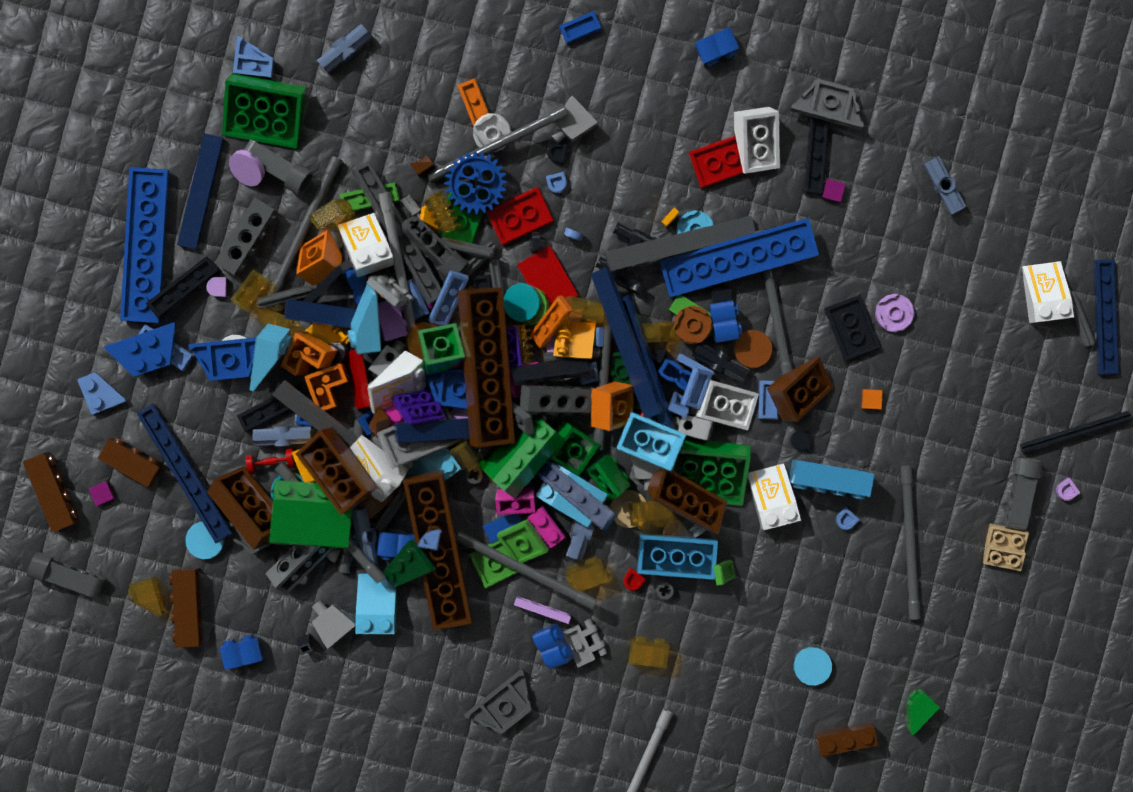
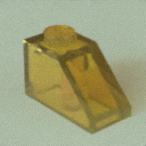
M337 199L317 209L308 217L319 231L338 229L337 225L348 222L355 212L351 209L350 203L345 199Z
M258 306L255 307V311L264 328L267 324L289 328L291 334L295 320L284 319L282 314L265 308L259 309Z
M674 322L641 324L647 343L679 341L675 334Z
M469 440L449 451L462 470L467 468L469 471L478 466L477 461L480 458L474 448L470 446Z
M156 576L129 585L128 594L130 599H133L134 604L157 616L166 613Z

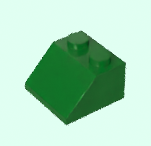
M456 323L418 330V342L427 375L447 371L465 359Z
M563 419L556 432L565 440L552 454L550 459L579 476L600 444Z
M607 454L587 468L586 471L599 489L608 494L607 500L609 501L621 495L631 485L628 482V476L617 467V461Z

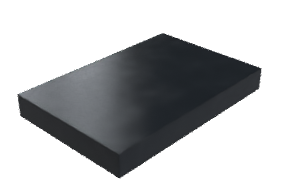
M860 294L823 308L844 362L881 348Z

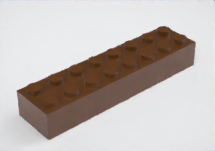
M502 287L458 290L461 339L465 355L463 364L470 446L486 447L515 443Z
M444 470L405 476L403 482L415 542L419 545L421 538L427 532L441 530L438 550L420 547L435 567V570L422 575L433 630L471 624L472 612Z

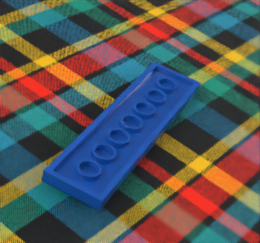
M129 167L120 321L160 323V318L158 319L146 305V302L162 291L169 186L168 169Z
M806 218L659 261L669 297H673L818 256L819 253L810 220Z

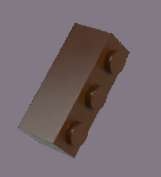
M119 437L109 438L97 459L140 484L152 487L163 468L159 464L160 461L152 456H149V458L144 456L143 451L133 446L130 448L126 445L127 442Z
M871 722L814 733L817 751L821 757L878 746L875 728Z

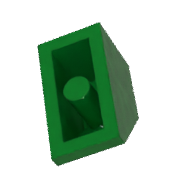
M920 688L914 690L908 696L909 700L906 702L907 730L912 735L940 708Z

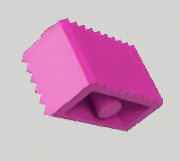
M535 487L523 488L516 498H513L502 489H497L495 498L497 515L534 513L537 504Z
M543 505L528 516V519L531 520L530 522L533 523L537 532H540L539 535H542L549 548H552L565 538V535Z

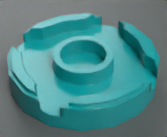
M526 283L512 285L504 296L505 311L516 321L533 319L540 311L542 301L540 293L534 286Z

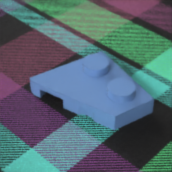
M237 36L233 74L272 79L274 59L240 36Z
M97 372L77 379L91 415L127 402V399L119 394Z

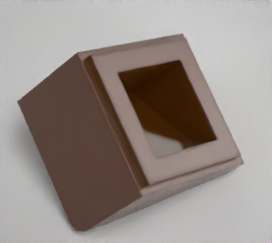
M428 156L423 157L417 162L410 163L419 177H422L435 167Z
M381 408L377 409L369 424V429L377 438L378 432L390 428V419Z

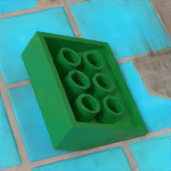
M231 73L225 80L222 135L297 149L305 110L307 87Z
M530 415L534 428L533 434L527 435L513 423L515 443L494 445L478 464L503 491L513 498L517 497L565 440L538 415Z
M684 438L672 470L727 501V505L743 506L751 458L750 445Z
M275 480L269 543L348 549L352 509L340 515L317 483Z

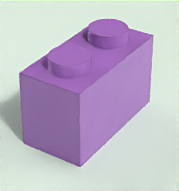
M387 300L377 302L381 341H389L406 336L408 324L402 318L401 312H403V307H395Z

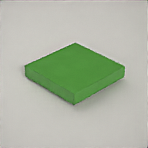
M528 519L506 528L496 535L510 556L521 563L541 556L549 550Z
M500 540L487 545L511 557ZM478 551L469 553L485 589L519 573Z

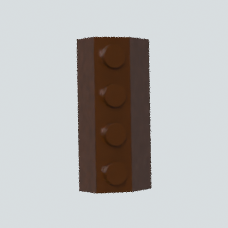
M333 427L320 430L295 453L340 515L345 514L366 500L378 489Z
M244 466L216 478L207 492L253 550L267 544L270 540L273 501Z
M660 468L652 473L648 491L654 501L714 535L719 534L727 501L673 470L669 471Z

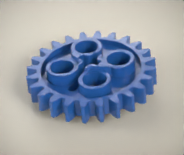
M474 151L473 156L470 157L469 153L466 152L465 159L459 155L460 162L458 163L453 160L452 162L455 167H448L452 173L445 174L447 178H450V181L444 183L445 185H450L446 192H452L449 200L455 198L454 206L460 203L461 211L468 207V213L475 209V213L478 214L481 208L486 213L487 206L492 210L493 202L497 205L499 204L497 197H504L500 191H506L502 184L507 183V181L502 180L501 177L505 176L506 173H500L499 170L503 166H496L497 159L493 162L490 161L491 155L484 158V152L477 156L476 151ZM470 165L474 168L472 176L464 174L463 169L465 166ZM484 170H490L493 173V178L490 181L482 178ZM459 177L470 180L478 177L479 182L492 184L493 187L488 188L478 185L477 188H474L472 183L460 181ZM460 185H468L470 192L467 195H462L459 192ZM480 189L488 191L489 196L487 199L482 200L478 197Z

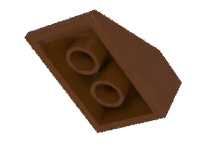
M815 357L779 377L767 390L781 419L798 422L834 387L820 357Z

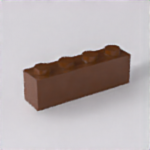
M46 452L23 461L51 532H57L79 523L78 512L72 507L70 502L71 495L64 488V478L55 466L57 465L55 457L50 452Z
M199 568L174 569L169 576L170 585L173 586L170 602L174 605L171 621L175 625L172 640L176 648L199 647L203 644Z

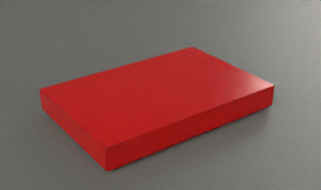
M736 136L688 152L701 189L744 174Z
M538 187L493 207L492 210H486L502 246L554 222Z
M550 246L517 264L527 284L544 292L549 302V308L558 296H563L567 302L578 296Z
M354 349L349 351L347 364L355 408L360 409L371 405L363 353L357 354Z

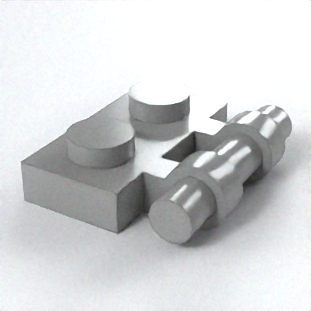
M386 274L370 277L367 281L369 286L395 307L404 306L406 302L411 303L414 299L406 288H401L394 278H389Z
M591 618L584 621L587 627L584 630H581L579 624L563 631L565 641L572 648L573 658L577 667L595 660L592 652L598 650L600 656L607 653L604 647V640L600 639L597 632L598 628L596 624H593ZM589 634L594 642L591 646H589L585 638Z

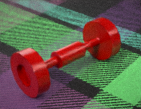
M292 448L286 449V457L265 458L263 461L255 462L253 455H247V471L249 474H255L257 465L270 466L283 461H287L289 468H294L296 466L292 455L294 451Z

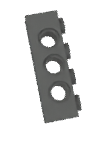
M254 198L214 263L235 276H238L239 273L243 274L247 268V260L255 255L257 244L265 239L267 235L266 230L269 225L272 226L276 221V213L278 211ZM256 217H261L262 224L258 227H255L254 219ZM247 233L252 235V240L249 243L244 242V236ZM240 249L242 256L239 259H235L234 252Z
M522 385L520 407L530 415H538V412H544L546 415H556V412H562L563 415H573V412H579V415L590 416L592 412L591 394L594 387ZM544 397V402L540 404L541 398ZM562 397V401L558 405V400ZM579 398V402L575 405L576 399Z
M294 545L265 574L276 589L287 595L334 548Z

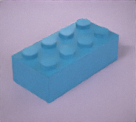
M792 459L789 481L793 483L795 488L807 490V486H810L812 490L826 493L828 489L835 495L845 496L846 493H850V497L858 499L871 496L874 479L873 473Z
M640 533L637 573L715 580L713 566L716 565L718 541L709 538Z

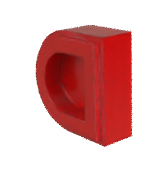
M631 567L623 578L625 587L631 591L638 590L646 580L644 576L638 574Z

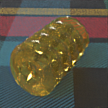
M443 190L429 196L424 203L425 205H430L427 210L433 212L431 218H438L434 222L435 226L441 225L437 229L438 232H444L445 234L459 228L462 224H455L458 216H451L455 210H448L451 202H444L448 196H441L445 191Z
M527 325L508 326L507 328L518 327L522 364L533 363L534 360L529 359V356L533 355L534 352L528 351L529 348L533 347V344L527 343V341L532 339L531 336H527V333L531 332L532 329L526 328Z

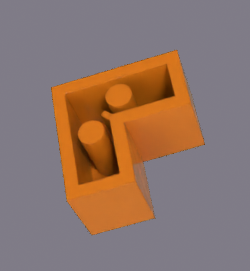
M308 331L298 332L293 337L281 367L295 376L307 374L311 365L318 369L330 367L337 349Z
M342 363L304 376L313 402L324 411L339 406L332 388L350 382L346 368Z

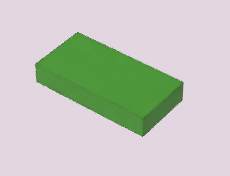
M732 559L713 566L716 585H723L735 578Z

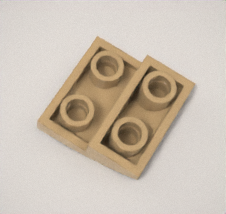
M990 524L985 543L983 564L1021 571L1026 555L1024 550L1029 532L1027 530L1022 531Z

